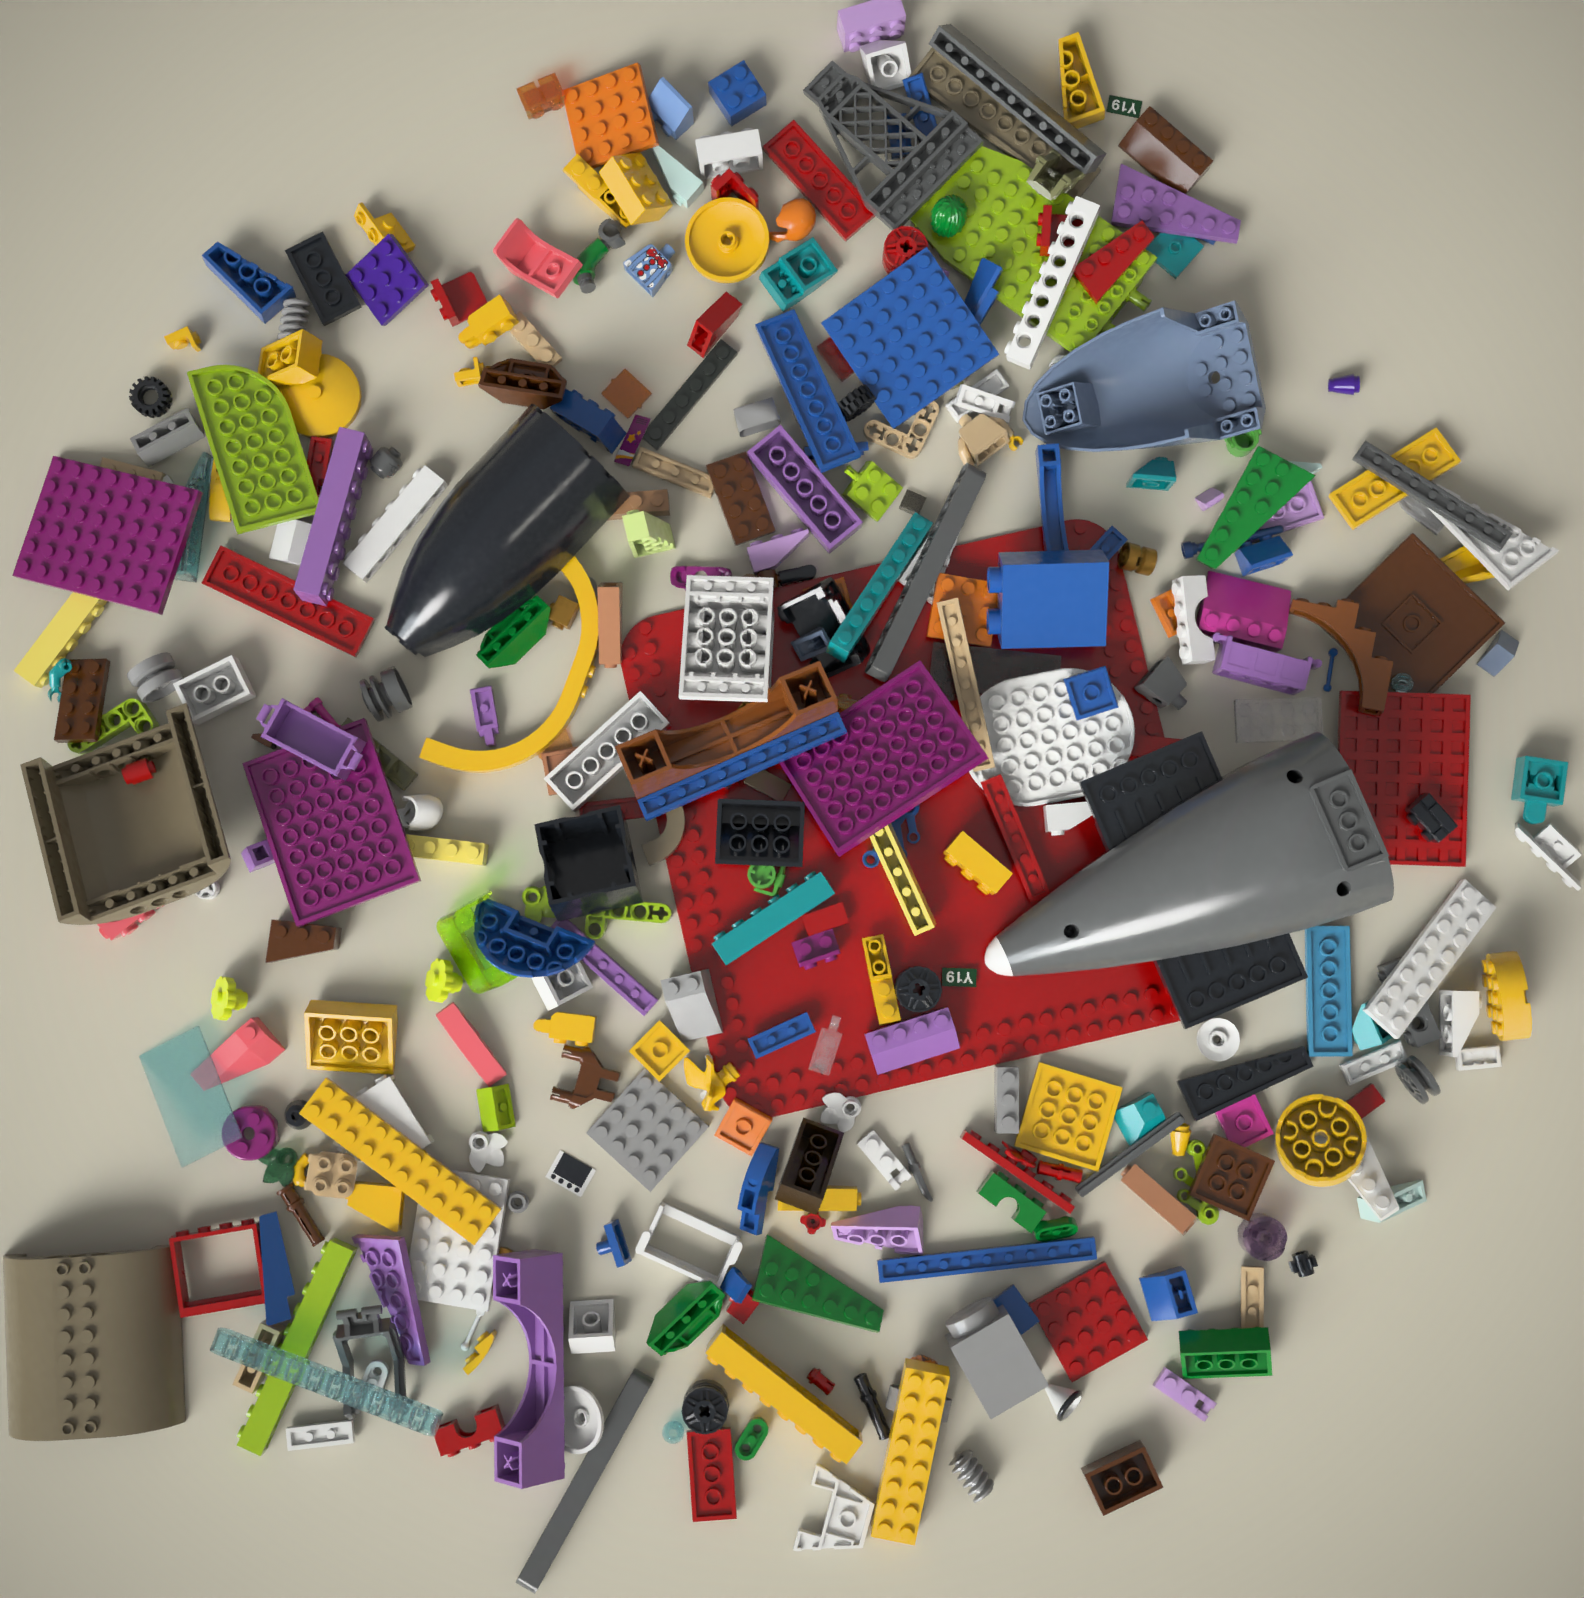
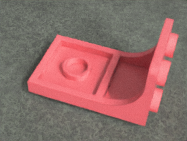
M519 218L513 221L493 249L494 254L513 275L557 299L583 266L578 259L540 239Z
M153 909L130 918L97 925L100 927L99 932L103 937L114 940L131 934L139 927L137 925L138 922L141 923L144 920H148L156 912Z

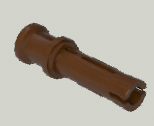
M292 1182L276 1192V1194L281 1196L287 1206L286 1210L293 1213L314 1247L325 1240V1237H323L303 1205L305 1200L300 1198L294 1188L295 1184Z

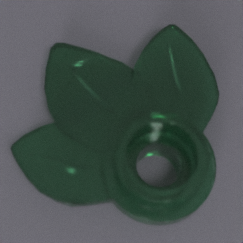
M286 1147L278 1150L274 1148L269 1154L258 1159L267 1165L263 1177L264 1183L279 1181L283 1187H286L293 1180L295 1174L294 1166L298 1160L294 1149ZM289 1155L290 1160L286 1163L285 1158Z

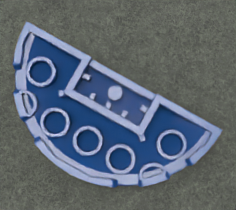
M483 896L480 897L474 911L475 932L473 934L478 948L486 960L493 966L514 976L534 978L560 973L582 960L595 945L594 940L558 926L555 929L521 916L516 909Z

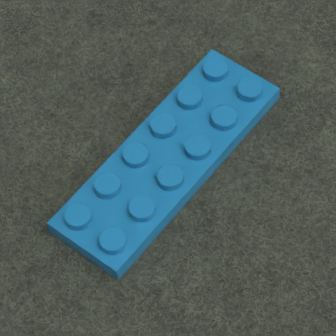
M1315 926L1305 929V971L1308 975V978H1306L1307 1053L1309 1057L1353 1056L1350 926Z

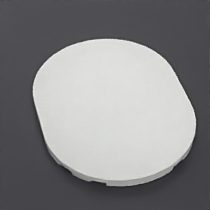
M1076 668L1056 669L1008 679L992 686L980 698L996 767L974 772L972 769L969 771L970 775L982 788L980 782L1001 774L1011 800L1016 806H1037L1083 797L1084 794L1079 782L1128 762L1134 745L1135 728L1131 710L1124 696L1112 684L1119 707L1076 721L1063 679L1087 672L1086 670Z

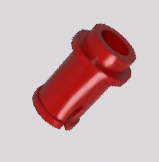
M815 1367L807 1375L808 1383H813L826 1395L835 1386L834 1382L830 1381L821 1373L820 1369Z

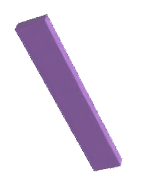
M569 919L560 922L556 920L551 926L554 929L558 926L589 938ZM596 943L582 959L590 969L643 1016L659 1000Z

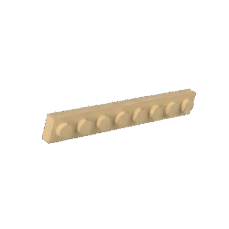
M954 598L937 602L962 720L989 758L973 768V770L977 772L995 768L959 599Z

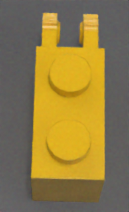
M499 294L469 315L467 320L469 326L459 333L458 340L463 344L465 343V346L469 349H473L481 343L486 346L494 342L496 338L506 331L511 330L519 323V320L510 303Z
M556 1012L551 1016V1019H537L533 1025L534 1030L549 1033L548 1038H554V1043L566 1044L567 1040L575 1041V1045L588 1046V1043L594 1042L597 1016Z

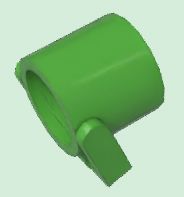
M1258 429L1224 439L1227 450L1235 457L1247 456L1257 446L1259 435L1262 434L1261 430Z
M750 865L747 876L750 883L756 887L754 891L775 897L783 886L786 867H780L779 873L776 876L773 866ZM774 884L773 893L761 890L769 888Z

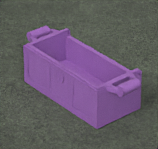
M1216 632L1210 637L1213 638V643H1219L1212 670L1214 675L1282 693L1295 695L1305 690L1310 669L1315 670L1322 666L1320 659L1314 660L1308 656L1301 660L1233 642V636L1231 635L1224 636Z
M283 698L278 705L264 704L256 718L265 728L261 737L345 781L351 770H356L363 757L361 752L367 742ZM274 708L275 710H274V712H273V714H272L270 720L268 721L267 725L264 724V722H265L266 718L268 717V715H269L271 709Z

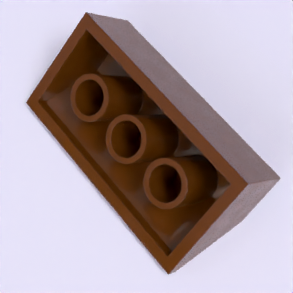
M1151 106L1136 120L1118 145L1156 180L1184 194H1187L1196 185L1213 163V160Z

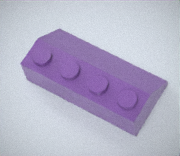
M948 1007L864 1033L877 1075L960 1048Z

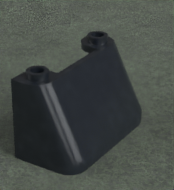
M831 577L777 607L778 616L781 621L787 624L793 623L800 637L820 626L824 628L830 640L851 610L837 583ZM863 634L845 663L827 652H823L811 657L810 665L820 661L827 677L830 678L862 663L870 653L869 643Z

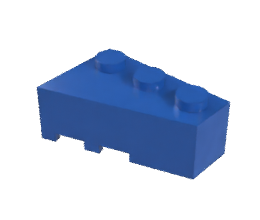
M565 389L563 400L550 407L559 419L577 431H582L590 436V440L593 442L599 441L611 454H613L627 434L614 417L616 415L607 408L604 410L600 409L599 405L591 399L586 401L583 399V395L574 389L572 392Z

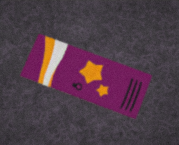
M635 414L614 462L630 466L651 421L650 418Z

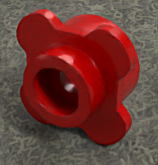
M819 1211L817 1215L808 1213L800 1218L801 1224L806 1226L809 1234H815L816 1230L826 1225V1220L819 1215Z

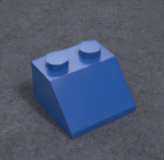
M1267 535L1260 538L1258 543L1252 544L1250 541L1242 544L1240 549L1234 554L1244 577L1283 564L1293 556L1292 551L1280 536L1272 537Z

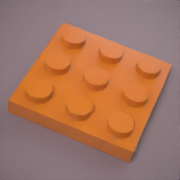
M939 573L935 582L926 637L945 640L937 602L958 598L968 644L991 647L993 634H987L986 613L988 608H997L998 593H988L987 581Z

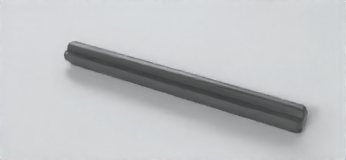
M1180 1112L1171 1115L1102 1166L1099 1171L1094 1172L1075 1187L1077 1193L1081 1197L1087 1195L1185 1122L1184 1117Z

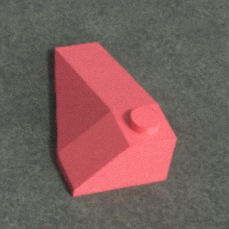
M253 1017L235 1031L191 1075L205 1091L270 1064L286 1049L259 1017Z

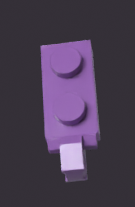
M492 686L470 689L476 729L479 732V736L485 737L486 746H496L494 734H499V723Z

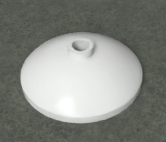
M576 1385L564 1388V1450L572 1454H583L592 1450L599 1443L604 1429V1416L598 1400L589 1390Z

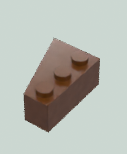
M272 919L265 963L338 950L342 928L315 924H305L297 927L295 922Z

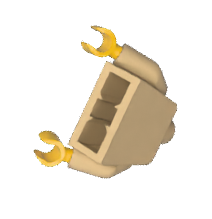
M965 414L959 420L962 428L958 431L960 435L958 439V453L964 465L969 463L973 466L974 464L978 466L1006 444L1009 445L1011 450L1016 451L1017 447L1013 443L1014 440L1019 445L1023 444V439L1020 436H1014V431L1001 418L987 417L984 414H979L972 419L968 414Z

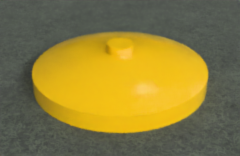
M732 197L718 198L700 207L690 219L685 233V248L690 262L702 276L718 283H735L753 275L764 263L770 246L769 231L762 214L752 204Z
M322 354L320 357L317 378L304 384L276 386L288 403L297 433L311 438V436L329 438L337 435L339 427L348 428L352 424L361 406V388L356 375L346 363L328 354Z

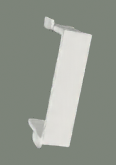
M662 1201L649 1231L642 1233L635 1250L637 1254H641L699 1282L712 1281L717 1287H720L729 1265L736 1263L743 1245L740 1242V1236ZM662 1213L732 1245L718 1276L648 1245Z

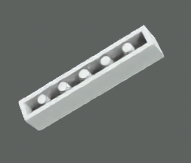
M426 465L422 469L419 468L415 471L412 477L413 480L401 488L398 498L386 506V512L383 516L375 519L372 523L373 528L368 534H363L358 540V546L354 550H350L344 557L345 561L343 564L366 583L447 488V483Z

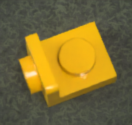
M188 326L164 336L167 344L173 350L183 349L188 346V343H191V346L197 352L201 351L199 344L202 342L196 331L193 332Z
M473 357L475 369L462 368L459 372L454 373L455 382L458 387L479 384L485 366L483 362L480 363L478 357Z

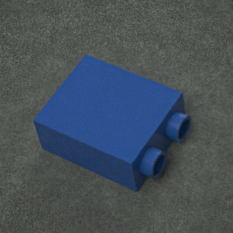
M1104 551L998 552V567L987 568L988 593H998L997 608L987 609V634H997L1001 649L1106 646L1109 561Z

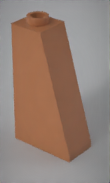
M601 582L597 587L599 664H604L605 668H616L617 664L622 663L623 582Z
M1136 1164L1132 1167L1128 1165L1121 1173L1123 1176L1121 1181L1183 1236L1198 1220L1191 1211Z

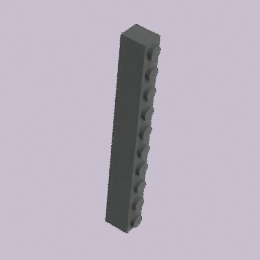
M953 25L938 26L929 42L931 47L1082 173L1088 174L1096 171L1107 153Z

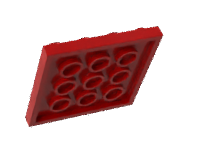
M1105 1261L1028 1303L1040 1320L1039 1324L1071 1382L1078 1380L1148 1340Z

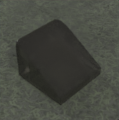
M907 489L899 509L911 515L915 512L920 514L927 497Z

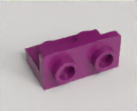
M833 929L792 942L799 967L804 966L805 970L818 966L817 961L825 959L826 963L838 959L837 954L841 953Z

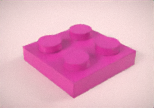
M1255 1094L1215 1112L1226 1138L1243 1147H1247L1274 1134Z

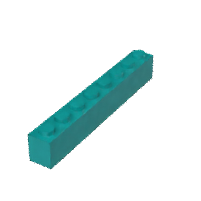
M916 512L913 514L830 640L826 649L828 654L845 663L929 534L933 522Z

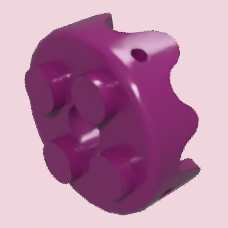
M249 1105L240 1107L233 1111L224 1122L222 1128L223 1144L232 1156L240 1160L253 1161L269 1154L279 1142L278 1121L269 1112L268 1108L264 1106ZM247 1127L254 1129L255 1136L253 1139L245 1137L244 1131Z

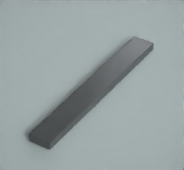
M1367 441L1363 443L1352 459L1498 552L1501 551L1513 534Z

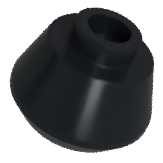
M295 1100L286 1107L284 1117L286 1123L291 1128L302 1130L311 1125V1122L299 1114L307 1101Z

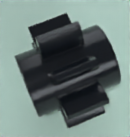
M1308 1251L1292 1254L1293 1261L1288 1262L1291 1272L1298 1273L1299 1277H1306L1315 1273L1313 1267H1317L1318 1263L1313 1254L1309 1255Z

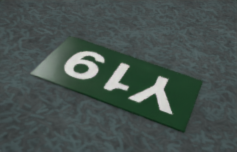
M1109 95L1106 112L1139 118L1142 101Z
M942 968V986L976 987L977 969Z

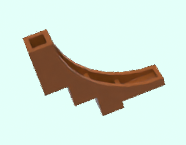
M1304 598L1293 599L1290 604L1289 614L1305 618L1319 625L1331 634L1346 651L1358 679L1360 695L1358 712L1381 716L1385 708L1393 661H1388V658L1383 656L1372 657L1376 632H1371V629L1365 627L1355 628L1359 604L1354 603L1351 599L1343 598L1337 600L1334 607H1331L1330 604L1324 602L1315 604L1310 603L1309 600Z

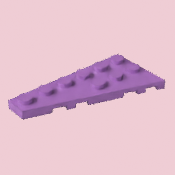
M1120 165L1111 225L1131 228L1143 220L1149 230L1153 232L1237 244L1241 220L1128 166Z
M365 1234L353 1236L354 1244L358 1243L363 1253L360 1255L362 1262H367L371 1271L369 1277L383 1308L387 1306L391 1315V1322L395 1324L398 1330L400 1342L408 1363L421 1366L429 1364L431 1362L405 1237Z

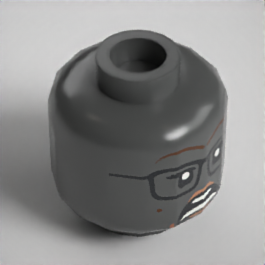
M381 447L370 459L372 465L370 468L382 479L385 477L392 478L402 467V461L399 458L401 454L393 447L390 449Z

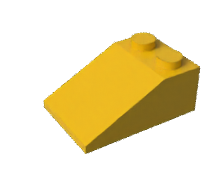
M301 329L262 347L257 373L267 378L275 386L309 382L317 378L319 374L323 341L306 330Z

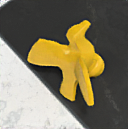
M706 1055L705 1072L700 1070L688 1057L684 1058V1072L687 1084L707 1091L706 1096L701 1102L705 1111H718L719 1107L715 1103L724 1097L726 1085L732 1081H737V1078L741 1075L730 1062L726 1066L724 1065L720 1072H715L713 1060L709 1055Z

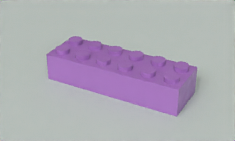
M781 425L747 451L749 460L829 554L862 528L863 522Z

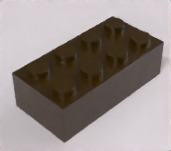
M803 1117L775 1200L817 1215L830 1180L844 1132Z

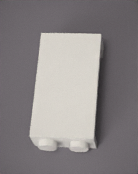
M385 1074L374 1081L376 1085L369 1089L366 1086L356 1093L358 1101L422 1149L434 1142L431 1134L427 1135L395 1085L393 1080L396 1078L394 1075L387 1077Z

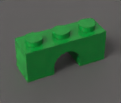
M991 1170L976 1192L995 1207L1006 1197L1014 1198L1017 1202V1209L1011 1218L1032 1233L1047 1213L1043 1209L1044 1204L1035 1197L1032 1200L1025 1195L1027 1191L1018 1184L1012 1186L1008 1183L1009 1178L1001 1171L995 1173Z

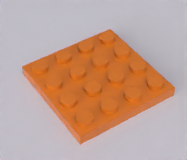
M638 62L562 90L576 154L580 155L593 169L605 165L612 156L639 153L659 146L642 68Z

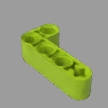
M130 698L102 715V735L99 737L98 742H82L81 744L80 742L67 743L72 752L84 755L94 751L131 726L140 734L144 732L143 726L146 722H150L149 730L159 727V723L146 703ZM138 704L139 710L136 714H133L132 707ZM116 716H120L121 722L115 726L114 719Z
M643 902L626 906L621 916L615 915L613 909L599 914L586 915L585 933L592 939L602 938L606 932L607 919L666 923L672 917V910L665 904ZM640 905L646 908V915L642 918H638L635 915V909ZM650 906H654L653 911H660L661 907H664V911L668 912V915L664 916L663 920H660L658 915H652L653 919H649L651 914ZM594 923H598L601 927V932L597 936L592 935L590 932V927Z

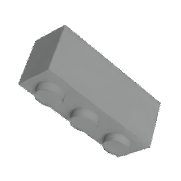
M188 408L131 437L130 440L137 454L147 467H150L205 436L198 422Z
M994 1066V1131L996 1133L1019 1134V1067Z

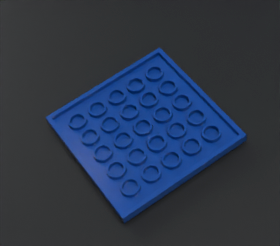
M927 247L821 322L861 383L867 385L876 397L874 402L893 429L999 355Z

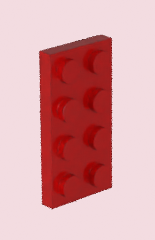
M722 1427L716 1432L706 1435L687 1430L693 1522L737 1519L731 1427Z

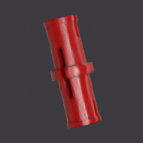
M1039 1160L1037 1165L1038 1175L1054 1177L1058 1181L1063 1179L1077 1183L1081 1182L1082 1169L1079 1170L1066 1167L1062 1163L1057 1165Z

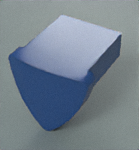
M732 1267L725 1276L720 1289L726 1292L734 1302L741 1304L751 1289L752 1284L738 1268Z

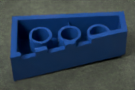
M218 241L202 254L206 266L264 324L284 308V300L296 298L293 286L288 283L285 284L273 274L265 272L253 262L250 263Z

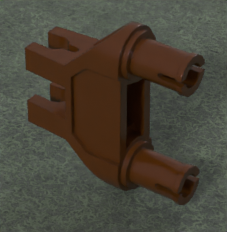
M565 1044L563 1050L571 1053L562 1052L561 1058L575 1060L581 1064L575 1090L568 1091L553 1086L552 1093L555 1094L550 1096V1100L566 1103L571 1109H575L594 1098L612 1103L615 1093L599 1089L601 1078L618 1082L621 1072L604 1068L590 1047L581 1049Z

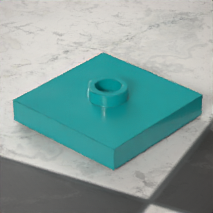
M1159 233L1146 249L1157 257L1156 263L1176 279L1204 248V245L1194 237Z

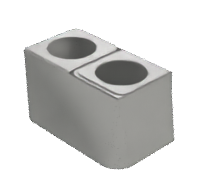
M772 397L734 409L740 437H746L778 427L779 422L781 424V419Z

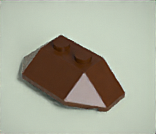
M510 358L492 366L484 367L478 386L502 403L525 407L535 404L544 410L563 400L567 380L550 364Z

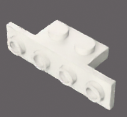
M1519 822L1514 824L1516 831L1514 834L1521 842L1524 843L1526 841L1531 845V851L1537 857L1542 856L1547 861L1546 865L1554 873L1558 871L1563 876L1561 878L1568 887L1571 888L1573 886L1577 891L1581 889L1580 881L1566 868L1577 860L1582 853L1551 823L1546 825L1534 837Z

